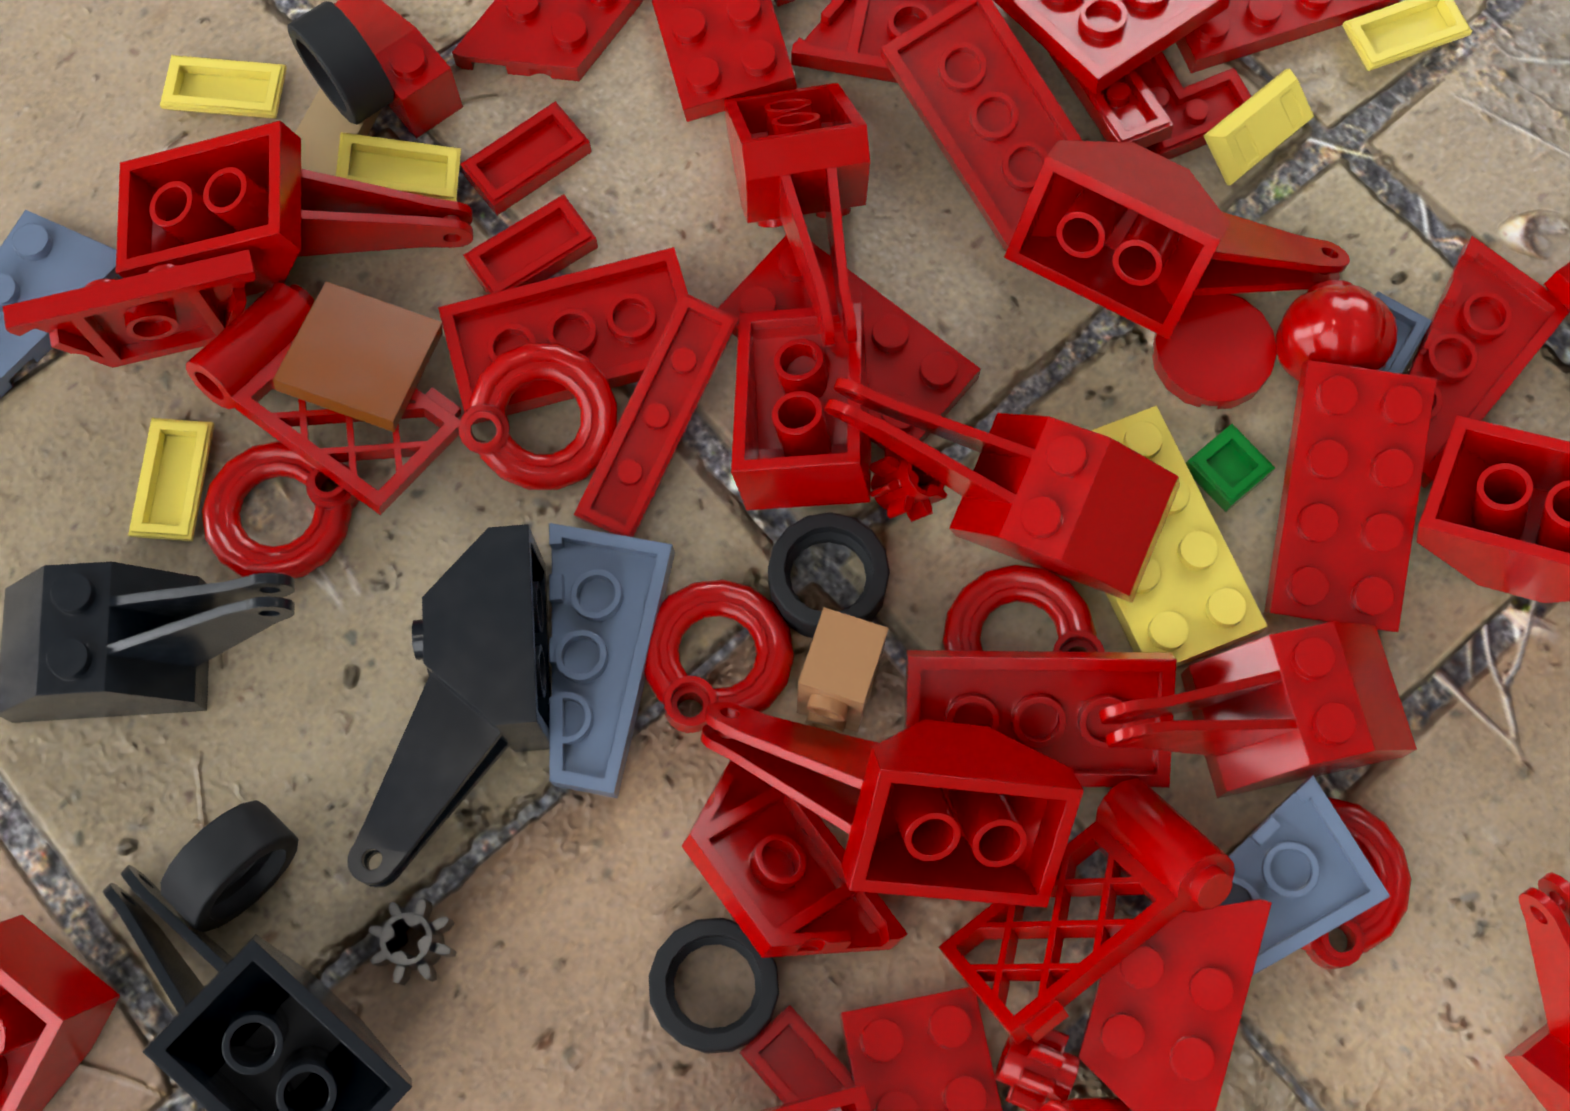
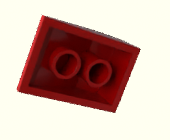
M862 303L853 304L857 326V342L846 343L837 305L830 306L834 325L835 345L828 347L823 345L813 307L739 313L731 473L746 511L871 502L870 437L824 410L828 399H834L869 413V408L846 398L833 389L837 378L849 379L868 387Z
M24 915L0 922V1111H42L91 1051L121 996Z

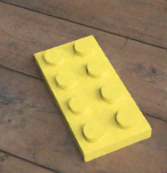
M1151 407L1091 430L1120 442L1176 474L1180 482L1179 489L1133 602L1131 603L1106 593L1133 652L1172 653L1177 659L1176 667L1262 633L1268 626L1158 407Z

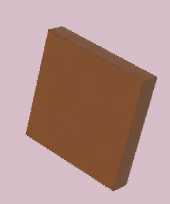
M326 281L273 378L275 390L395 432L443 334L442 322Z

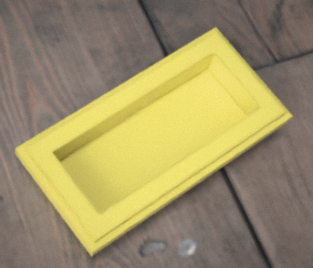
M1405 0L1350 19L1342 25L1366 71L1467 37L1472 33L1454 0Z
M171 55L160 107L174 111L276 119L287 67L283 64Z
M1285 69L1203 136L1226 184L1232 185L1308 123L1314 115L1297 77L1291 69Z
M341 132L336 176L427 197L456 201L461 148Z
M151 418L128 533L130 537L193 541L215 425L213 422Z

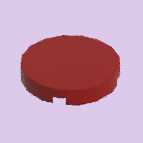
M1231 294L1192 296L1171 337L1167 339L1155 333L1153 339L1154 352L1152 358L1154 370L1165 388L1184 403L1196 407H1201L1204 404L1207 406H1218L1217 409H1232L1252 399L1272 374L1277 356L1274 331L1262 312L1242 297Z

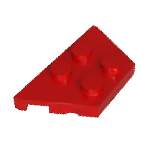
M494 0L452 51L455 64L465 70H473L475 63L506 66L507 73L513 75L532 76L534 74H546L552 79L580 81L644 0Z
M832 0L821 12V22L805 40L799 37L793 44L791 65L898 83L880 56L881 47L956 0Z
M248 249L183 265L163 264L152 268L148 273L118 280L98 279L88 283L83 288L2 306L5 328L9 333L21 336L33 329L47 332L50 335L52 348L70 354H82L89 357L91 361L112 368L204 347L244 311L247 302L244 289L246 282H254L256 278L252 253Z
M729 760L684 840L682 848L762 958L880 951L891 950L898 945L908 933L878 893L849 891L841 868L845 850L819 815Z
M1254 899L1219 905L1215 908L1196 913L1183 910L1099 979L1079 1048L1078 1058L1132 1111H1216L1272 902Z

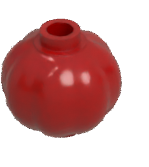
M1329 280L1312 286L1305 294L1297 297L1284 313L1276 333L1278 360L1285 371L1297 381L1300 378L1301 364L1307 360L1383 371L1392 357L1397 344L1398 328L1396 318L1382 300L1363 287L1353 285L1344 280Z

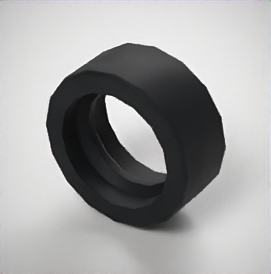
M324 1L288 24V34L305 66L329 100L350 123L358 125L393 102L394 92L382 66L356 27L335 4L330 1Z
M832 512L806 516L787 527L772 548L768 565V585L771 602L776 605L788 626L803 636L814 637L822 611L813 610L799 600L792 589L790 574L793 562L799 554L812 545L829 542L846 546L857 554L864 565L866 575L864 591L854 604L838 612L872 622L883 607L890 575L886 549L874 531L854 517Z
M255 800L241 803L224 812L202 828L180 850L169 864L160 882L161 895L195 930L207 932L219 928L242 914L277 882L289 867L297 852L298 837L260 801Z
M725 918L698 919L674 931L657 950L648 976L650 1004L660 1026L681 1045L706 1054L733 1052L755 1040L771 1021L779 998L778 968L774 958H762L739 925ZM723 945L735 949L748 961L754 973L755 993L751 1006L739 1020L726 1027L707 1028L693 1023L682 1013L675 999L674 980L679 965L691 952L703 946Z

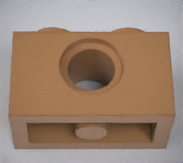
M823 607L798 681L797 713L807 716L805 721L807 725L842 734L844 729L858 733L881 663L888 627Z

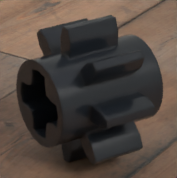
M424 898L417 902L414 913L406 912L403 907L395 902L389 903V912L392 918L386 922L384 927L370 926L368 930L372 935L380 938L381 951L374 954L370 959L371 963L379 967L387 966L392 962L397 964L393 973V982L404 986L409 981L412 970H419L426 980L432 982L437 980L436 970L433 965L439 961L441 956L447 958L455 957L457 953L454 949L445 945L443 933L449 931L454 926V921L449 917H440L433 922L429 921L432 903ZM410 927L426 933L418 941V948L421 953L417 956L400 951V948L408 942V936L405 931Z

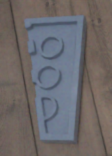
M26 209L0 247V399L13 387L10 379L28 361L34 359L39 362L52 349L50 335L47 332L33 329L21 336L9 333L5 328L2 306L83 288L88 283L98 279L123 278L116 274V249Z
M549 523V545L552 548V574H549V600L552 604V637H549V663L552 665V696L549 698V781L556 787L618 798L646 680L644 670L659 608L665 599L675 550L672 544Z
M1312 775L1228 856L1234 863L1235 873L1231 892L1220 905L1254 899L1272 902L1253 975L1389 898L1390 895L1314 775Z

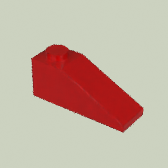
M339 0L334 3L356 27L376 56L394 92V100L388 106L416 139L463 108L451 67L414 25L382 0Z

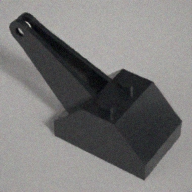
M528 524L488 527L422 597V619L413 620L412 645L416 660H423L429 677L365 822L348 854L349 871L354 878L370 887H386L398 879L508 747L514 752L549 749V698L552 694L549 663L546 564ZM376 854H381L382 862L380 866L371 870L369 867L370 859Z
M112 561L44 565L5 588L0 652V717L12 723L207 711L209 660L268 627L294 616L295 603L283 597L295 592V579L289 575L279 573H258L225 582L207 584L198 576Z
M128 865L121 872V876L135 894L218 971L203 986L158 924L126 891L114 883H110L103 890V894L120 915L178 1012L148 1043L143 1053L207 1111H390L412 1088V1078L351 1009L311 972L257 934L234 957L230 956L204 932L195 930L161 895V891L144 874L133 866Z

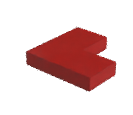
M1160 52L1136 68L1174 124L1171 138L1146 148L1167 159H1172L1207 145L1203 135L1252 97L1235 68L1184 88L1163 52Z

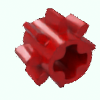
M885 448L884 458L871 463L869 466L870 470L874 473L871 480L872 491L870 495L875 498L882 508L887 510V517L890 519L907 513L908 518L913 522L933 514L931 504L947 498L948 494L944 490V484L888 448Z
M1053 1029L1037 1043L1028 1036L1020 1044H1017L1010 1035L1008 1036L994 1077L995 1080L1010 1086L1005 1098L1006 1102L1027 1111H1040L1045 1102L1051 1100L1062 1102L1068 1099L1080 1064V1059L1077 1056L1064 1051L1069 1035Z

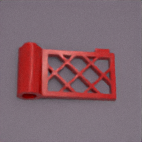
M277 282L186 363L187 373L195 385L213 402L229 410L235 408L381 516L458 437L460 422L458 417L461 415V408L433 387L426 394L416 388L401 419L425 417L439 427V430L428 441L400 443L398 424L395 432H393V443L355 446L353 422H363L361 420L329 409L307 410V402L298 399L299 411L274 413L268 411L258 402L271 390H275L273 378L315 302L313 297L302 287L296 284H292L289 287ZM346 423L347 447L319 448L309 441V425ZM300 426V433H298L292 427ZM402 457H411L402 465ZM395 458L396 473L379 490H376L358 477L357 461ZM349 461L350 470L339 462Z
M1137 779L1126 780L1114 786L1103 797L1097 809L1096 821L1067 843L1051 897H1055L1051 921H1022L1024 908L1027 906L992 903L938 946V948L1017 1044H1020L1028 1036L1037 1043L1069 1017L1064 1009L1066 1005L1183 910L1196 913L1220 905L1231 892L1235 873L1234 863L1228 855L1144 781ZM1098 849L1108 858L1105 878L1074 879L1076 867ZM1122 872L1127 877H1120V873ZM1117 895H1146L1153 902L1134 919H1114ZM1101 896L1098 920H1067L1071 897ZM1064 938H1095L1093 952L1081 962L1060 963ZM1002 939L998 964H970L964 957L984 940ZM1018 939H1048L1044 963L1014 964ZM1010 981H1040L1038 996L1013 1015L1006 1007ZM986 982H994L993 988L991 989Z

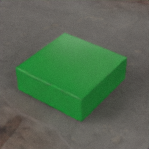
M1233 424L1229 425L1186 462L1193 479L1225 512L1230 510L1270 476L1275 469L1272 463Z

